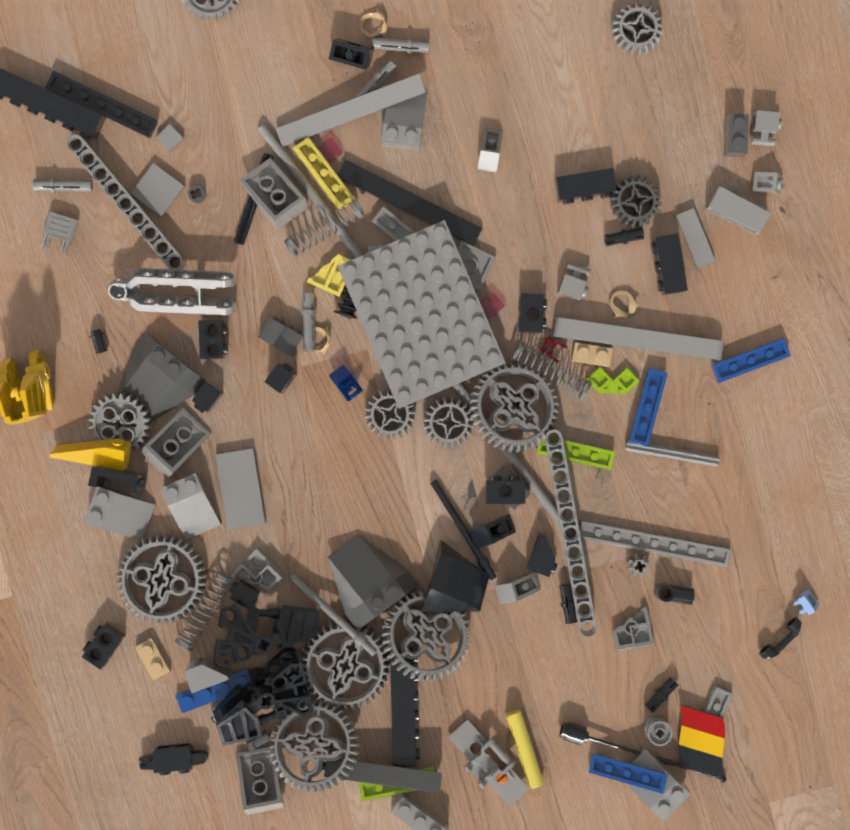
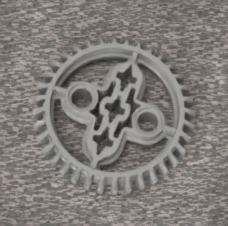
M510 362L508 368L506 364H503L501 369L498 366L494 368V371L492 369L487 371L488 375L484 373L482 379H478V385L473 387L476 392H472L470 396L475 399L469 401L471 405H475L469 408V411L475 412L470 416L471 419H477L473 426L479 425L480 427L477 429V432L483 431L484 434L481 437L484 439L488 436L487 443L490 444L494 441L495 448L501 444V450H505L506 446H508L509 452H512L514 447L516 452H519L521 447L523 451H527L528 446L531 449L535 447V444L539 446L541 440L545 441V434L550 429L555 428V424L552 422L558 421V418L554 416L559 414V411L554 409L559 406V403L554 402L558 396H552V393L555 392L554 388L549 389L552 383L548 382L546 384L547 376L539 377L541 371L535 374L534 367L531 370H527V364L523 368H521L520 363H517L514 367L513 363ZM505 375H519L529 379L534 384L524 383L516 390H513L507 383L495 382L494 380ZM488 386L490 387V398L497 405V408L490 415V426L486 423L481 408L482 397ZM538 388L543 393L547 405L546 418L541 428L538 427L539 417L531 408L539 398ZM502 390L504 394L499 396L498 393ZM525 390L531 393V398L525 397ZM515 404L517 408L513 410L511 407ZM497 416H502L505 419V424H500L497 421ZM527 418L531 420L528 424L525 423ZM515 424L521 431L533 432L534 435L521 440H510L496 434L494 430L506 431Z
M157 534L156 540L151 535L149 536V542L146 538L142 539V544L137 541L135 543L136 548L133 546L129 548L131 553H124L128 559L122 558L120 560L125 566L120 565L118 569L123 572L116 574V577L122 578V580L116 582L117 585H122L117 591L124 592L120 599L126 597L127 601L124 602V606L131 605L128 611L131 612L135 609V617L141 613L142 621L147 616L148 623H151L153 618H155V624L157 625L160 623V619H162V623L165 625L168 622V618L170 623H174L175 617L178 621L182 620L181 614L187 617L189 615L187 610L192 613L194 611L193 606H199L196 599H203L199 593H205L206 589L201 588V586L207 585L206 581H201V579L207 577V574H201V571L206 570V567L199 566L204 561L203 559L196 560L200 554H192L195 550L194 547L189 550L187 549L189 542L181 545L183 542L182 538L175 542L176 536L173 535L168 540V534L164 535L163 540L161 535ZM156 546H167V549L157 554L154 565L139 563L134 568L131 567L134 560L143 551ZM173 549L183 553L190 561L194 569L195 585H192L188 575L176 571L179 559ZM168 556V560L171 561V563L167 564L166 566V561H164L163 559ZM159 568L158 572L154 574V570ZM140 569L146 570L148 574L146 579L140 577ZM129 574H132L136 584L147 587L145 601L150 610L141 606L132 595L129 587ZM163 574V579L166 581L161 584L158 577ZM177 580L184 582V589L177 588ZM170 584V588L164 592L165 587ZM190 590L192 591L188 601L180 608L170 612H156V609L163 608L166 605L170 594L183 596ZM155 594H158V598H161V599H160L159 601H157V602L155 601V598L153 597Z
M419 590L416 595L414 592H411L410 598L405 595L403 601H397L398 606L392 605L393 611L387 612L391 618L386 617L384 619L389 625L382 626V629L387 630V632L381 634L382 637H387V640H383L382 644H388L384 652H391L387 658L393 657L395 659L391 663L392 665L399 664L397 671H400L402 668L405 669L403 671L404 676L411 672L410 679H413L417 674V681H421L423 676L425 682H428L430 677L432 681H436L437 676L441 680L444 678V674L450 676V670L455 672L457 670L456 666L460 667L462 665L460 660L464 661L466 659L462 653H469L465 646L471 645V642L466 641V639L471 638V635L466 634V632L470 631L471 628L465 627L469 620L463 621L462 619L466 613L460 614L456 611H448L449 614L437 612L428 619L420 610H410L409 606L423 602L428 591L425 590L423 596L421 590ZM403 612V624L410 635L402 641L400 646L401 654H399L394 642V627L398 617ZM416 617L417 621L413 624L411 621ZM452 618H454L459 631V644L454 656L450 659V647L443 637L451 630L453 625ZM438 619H442L444 621V628H440L437 625ZM428 632L430 635L425 639L423 636ZM409 643H413L416 646L415 653L409 651ZM440 647L442 650L439 654H437V648ZM426 653L434 662H444L445 664L435 669H420L407 663L404 658L412 660Z
M330 622V629L323 625V633L318 630V637L311 638L313 643L307 641L306 645L310 649H303V652L308 654L301 656V659L306 661L301 663L303 668H306L304 670L305 675H307L306 681H310L306 688L310 689L313 687L310 694L314 695L317 692L316 700L318 701L321 697L324 698L323 705L329 701L330 708L333 707V703L337 704V710L340 709V705H344V711L347 710L348 705H351V709L354 710L356 703L359 708H362L361 701H364L366 705L369 704L368 697L374 701L375 695L373 693L381 694L378 687L381 689L385 688L381 681L388 682V678L383 676L390 674V671L385 669L390 667V663L385 662L389 660L387 658L388 655H384L387 652H384L385 648L381 649L384 646L382 641L380 643L377 642L381 636L377 635L374 638V629L370 633L367 632L369 629L368 625L365 626L364 630L360 628L357 632L367 637L372 646L378 650V673H375V668L371 662L361 658L362 646L359 647L355 643V648L357 649H353L349 653L350 650L347 645H351L355 641L351 636L343 639L339 650L332 647H324L317 652L318 645L325 638L335 633L346 632L337 623L336 627H334L333 623ZM343 650L346 651L344 657L341 656ZM329 654L332 656L333 661L326 663L323 661L322 656ZM354 654H356L357 656H356L355 661H356V663H358V664H357L356 667H355L354 674H350V673L353 671V669H354V664H355V663H354V661H353L352 659H353ZM337 656H341L336 666L339 672L337 676H335L336 668L334 667V665L336 663ZM313 657H316L320 668L330 672L327 684L332 694L324 691L317 683L312 669ZM349 659V666L343 671V664ZM361 667H365L369 670V673L366 676H362L358 670ZM347 673H348V674H350V675H349V678L346 680L345 678H346V675H347ZM342 677V684L336 689V682ZM373 678L375 679L373 685L359 696L352 698L337 697V695L348 691L352 680L359 683H367Z
M313 700L314 709L310 713L317 712V714L308 720L305 733L292 732L284 738L289 726L301 716L295 712L291 714L287 711V718L281 720L283 723H276V727L279 729L278 731H272L273 734H276V738L270 739V741L275 742V745L270 746V749L275 750V752L271 753L270 756L276 757L272 761V764H278L275 771H281L279 777H285V783L291 781L290 787L294 788L297 785L298 791H301L304 787V792L306 793L310 791V788L312 793H316L318 787L319 792L322 793L324 792V786L327 790H331V784L337 787L338 783L336 780L344 782L342 775L348 777L350 774L346 770L354 769L350 763L357 762L353 758V754L359 755V752L354 751V748L359 747V744L354 743L355 740L359 739V736H353L357 729H350L354 722H347L350 717L349 715L343 716L344 710L338 711L336 705L331 709L329 702L323 705V701H320L318 705V702ZM305 702L304 708L303 704L300 703L298 708L300 710H306L309 707V704ZM324 714L333 717L342 726L347 739V748H344L343 742L340 739L328 737L329 723L323 717ZM320 722L322 725L321 730L315 732L314 726ZM296 741H298L299 743H302V744H301V745H295V746H294L293 744H290V743H291V742H296ZM283 744L288 753L301 756L299 769L305 776V779L299 778L287 767L283 758ZM317 744L320 748L313 749L309 745ZM335 747L336 749H339V751L331 752L330 750H327V748ZM345 754L342 765L334 774L322 780L312 781V778L321 773L324 760L337 761ZM310 761H313L315 764L312 771H309L307 768Z

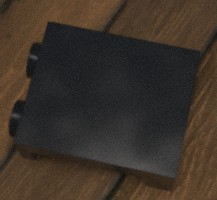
M92 466L88 486H103L105 477L131 482L130 494L136 495L145 490L147 479H144L145 474Z

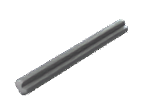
M629 441L625 445V450L716 467L720 462V457L651 444L648 447H644Z

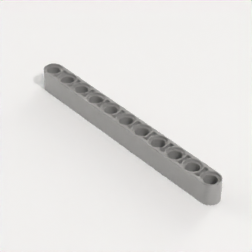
M550 429L545 434V444L580 633L585 637H591L596 633L597 626L562 434L557 429ZM555 432L559 435L557 442H549L548 436L550 433ZM554 452L562 453L560 461L555 462L552 460L551 457ZM564 471L566 474L565 479L561 481L556 480V472ZM561 490L569 492L567 499L562 500L558 497ZM564 509L572 510L570 518L562 517ZM568 528H574L576 530V533L573 537H567L565 535V531ZM571 547L579 549V553L576 556L569 554ZM575 566L583 568L582 573L579 575L573 574L572 569ZM584 585L586 590L584 593L579 594L575 591L576 587ZM581 604H588L589 610L581 612L579 607ZM585 623L593 625L590 631H584L582 626Z

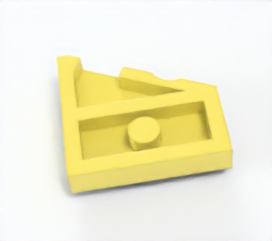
M338 254L329 264L323 266L318 273L310 277L307 283L338 297L342 296L346 285L338 265L351 259Z

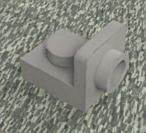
M755 172L754 192L780 195V190L784 187V179L779 173Z

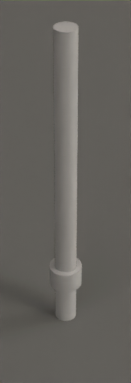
M295 573L289 578L344 629L359 647L362 646L372 656L377 653L378 650L367 641V637L362 633L359 634Z

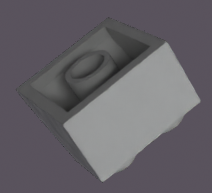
M201 657L190 661L191 663L184 670L191 693L227 681L233 674L232 669L228 667L219 668L214 665L212 660L208 658L202 660Z

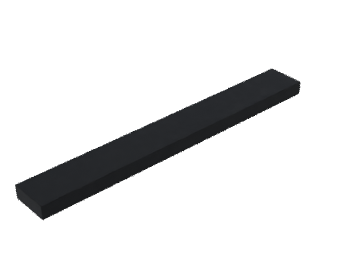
M346 159L338 173L341 180L431 225L445 220L451 235L473 246L482 230L481 227Z

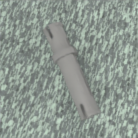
M372 37L371 48L406 51L407 54L412 52L429 54L430 41H417L412 38L404 40Z
M388 60L378 72L373 74L374 77L362 88L355 98L364 95L369 89L368 93L377 90L382 84L385 85L387 83L386 80L397 69L396 65Z
M33 179L32 187L33 191H50L51 193H56V191L92 192L93 183L92 180Z
M314 293L302 294L303 310L301 315L303 316L304 352L316 351Z

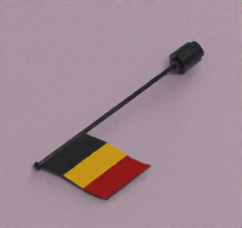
M680 705L681 727L678 743L680 763L655 757L660 762L719 779L722 783L726 782L727 778L723 775L722 760L725 741L724 719ZM563 722L560 728L559 737L570 743L581 746L583 742L586 743L587 740H591L639 755L641 753L634 749L591 737L585 726Z

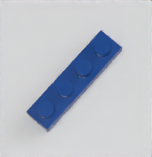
M782 338L713 364L711 367L717 383H721L791 355L785 339Z
M651 368L648 369L629 439L630 443L648 447L668 373Z
M246 668L235 672L229 680L191 693L189 689L176 694L181 712L185 713L225 698L237 684L242 688L251 683L249 669Z
M598 754L592 755L588 772L662 794L665 792L668 778L666 773Z

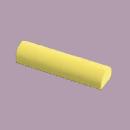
M309 137L293 147L295 153L339 211L342 210V206L345 208L349 205V202L351 203L355 199Z
M521 709L507 712L505 714L527 784L532 789L540 787L544 784V780Z

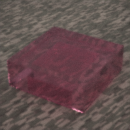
M329 138L318 147V150L329 164L343 154L332 138Z
M493 292L480 303L483 311L490 319L505 306Z

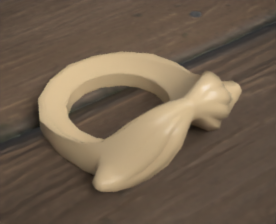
M379 8L375 12L363 15L360 20L362 33L367 37L386 36L387 23L385 15ZM368 18L383 20L381 27L374 33L365 31L363 27L365 20Z
M617 291L609 300V306L615 314L614 319L627 318L636 311L637 306L640 304L635 302L632 295L627 291ZM623 294L628 297V313L614 305L613 300L617 295Z
M329 325L325 328L315 327V331L320 332L327 338V342L315 346V350L321 351L324 355L330 346L331 333Z

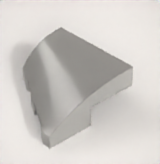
M259 547L231 573L233 578L239 577L247 580V583L252 585L258 584L266 590H270L285 575V572Z
M643 607L638 613L613 631L617 652L654 645L647 607Z

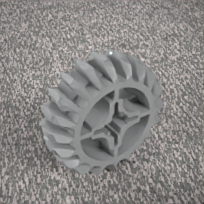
M635 2L633 8L627 4L626 10L621 8L620 14L615 15L614 18L617 21L612 22V26L615 28L612 29L611 33L617 34L613 38L614 41H620L617 47L625 46L623 52L630 49V55H633L635 50H637L639 56L642 54V50L647 54L649 48L654 50L655 44L660 43L661 40L658 37L663 36V32L660 30L663 29L664 25L658 24L662 17H655L658 11L656 10L652 13V6L645 9V3L638 7L637 2ZM637 15L636 21L623 22L626 18ZM644 18L650 22L652 28L644 23ZM638 22H639V25H638V26L640 27L641 30L638 32V34H637V36H636V31H635L634 28H635V26H637V24H638ZM623 29L631 35V41L624 35ZM647 35L651 36V38L648 41L643 43H637L639 37Z
M386 389L387 395H384L382 390H380V398L374 394L372 397L376 401L373 403L368 400L367 402L372 407H365V411H370V415H364V418L371 419L366 425L373 424L374 427L370 431L374 432L377 429L376 437L384 433L383 440L387 439V434L390 435L391 440H394V434H397V437L400 439L402 438L401 431L405 435L408 434L405 429L406 426L410 429L413 428L408 423L409 421L415 422L416 420L415 418H410V414H416V411H410L409 409L414 407V403L405 406L406 420H404L397 414L398 406L396 401L390 408H384L379 405L384 399H394V396L390 394V389ZM396 405L394 414H396L395 417L399 420L390 418L385 424V416L387 415L381 409L390 411ZM375 409L384 416L380 426L375 421ZM391 421H396L402 425L397 430H385Z
M443 397V404L436 400L435 402L438 405L436 408L430 404L429 407L433 411L431 413L426 410L425 413L430 415L429 419L423 418V421L429 422V425L423 426L424 429L430 428L426 436L433 434L430 441L433 442L435 439H438L436 444L438 447L441 442H444L445 449H447L448 443H451V447L455 448L454 442L456 441L461 446V438L467 442L468 438L464 435L466 433L472 435V432L468 431V427L474 428L473 424H469V421L474 419L467 416L472 412L469 410L465 412L464 410L468 405L465 403L460 407V399L454 404V397L450 398V403H447L446 397ZM448 407L445 418H434L438 410ZM454 408L463 414L465 422L454 419ZM449 413H451V421L459 423V425L451 426L447 433V426L438 421H444V419L449 417ZM433 424H439L444 427V438L437 435ZM453 428H464L459 436L450 439V433Z

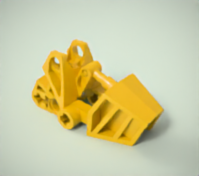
M40 349L29 352L30 366L25 368L26 375L23 376V379L19 376L13 357L1 361L0 413L8 425L29 422L46 415L47 409L48 411L53 410L51 374Z

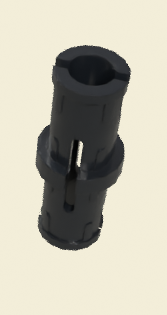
M642 227L632 230L622 229L620 232L604 234V238H606L604 242L606 247L621 243L625 245L631 241L643 240L644 236L642 235H644Z
M571 584L559 585L562 599L560 605L563 607L565 624L576 623L577 619Z
M669 677L659 689L655 690L656 693L644 705L654 713L664 700H668L667 697L679 685Z

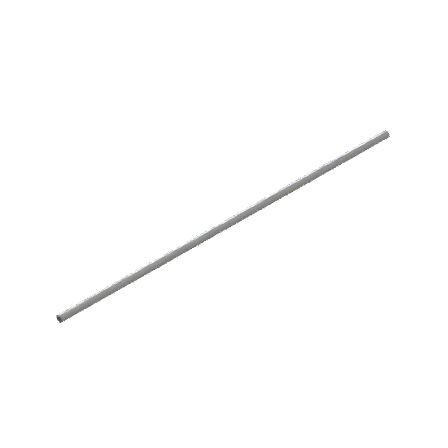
M266 124L261 125L258 128L260 134L335 231V226L329 214H331L335 223L342 228V224ZM337 228V235L355 258L364 255L345 228L343 230ZM462 383L452 386L468 405V408L475 406L469 403L474 398L470 396L471 394ZM482 410L483 417L488 426H490L489 418ZM494 430V432H495L496 434H498V435H500V436L502 437V435L499 433V431ZM506 446L505 450L501 451L561 529L556 506L515 452H509L508 446ZM568 528L565 531V535L573 537L575 532L572 528Z

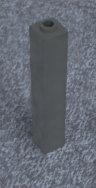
M344 760L324 761L322 767L324 777L327 778L334 774ZM351 762L350 765L354 769L346 770L350 775L348 777L342 775L346 781L440 793L442 773L364 762Z

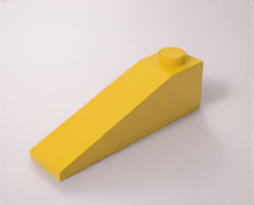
M105 439L57 445L50 453V458L124 471L130 463L131 442L122 439Z

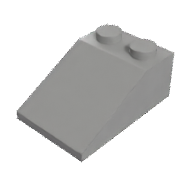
M427 94L418 95L386 108L381 139L382 147L420 151Z
M271 158L240 179L243 187L276 230H279L308 208L305 197Z
M182 408L143 447L140 453L165 477L169 478L211 433Z
M199 472L160 488L166 504L186 540L222 525Z
M106 486L96 487L84 523L142 541L156 504Z
M270 747L260 748L256 751L236 753L242 804L246 815L284 808L279 772L275 771L277 764H272L276 757L270 756L275 750L270 749Z
M646 748L630 763L668 774L664 794L627 784L663 821L691 794L687 785Z

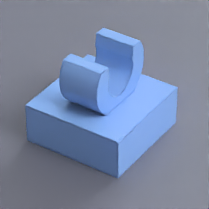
M809 589L804 590L793 603L794 606L801 604L803 608L800 609L799 613L804 614L807 612L808 615L816 612L819 603Z

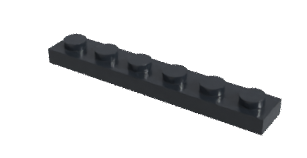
M55 71L52 72L45 87L53 93L100 113L104 117L150 139L159 122Z

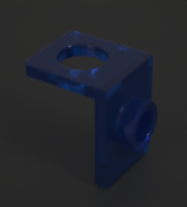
M341 365L329 374L330 379L348 402L363 391L345 365ZM356 389L354 393L348 395L350 391Z

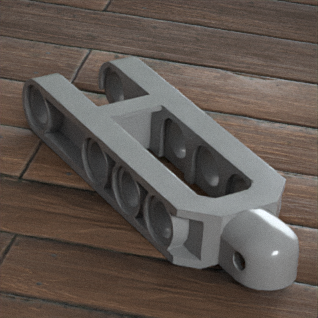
M138 268L130 275L129 279H115L108 288L111 298L119 301H128L137 311L230 315L235 312V301L233 299L203 296V288L233 287L234 275L230 272ZM140 284H153V286L173 285V287H177V285L192 286V288H195L196 296L144 294L140 291Z

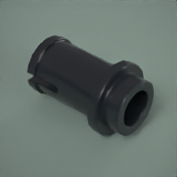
M101 329L91 331L89 338H92L95 353L99 354L108 351L103 338L104 332Z

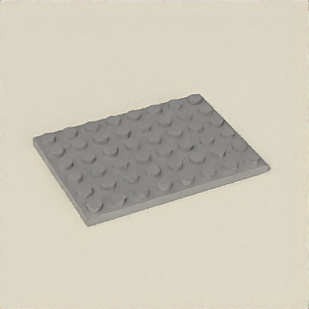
M445 220L338 265L399 409L505 364L503 355Z

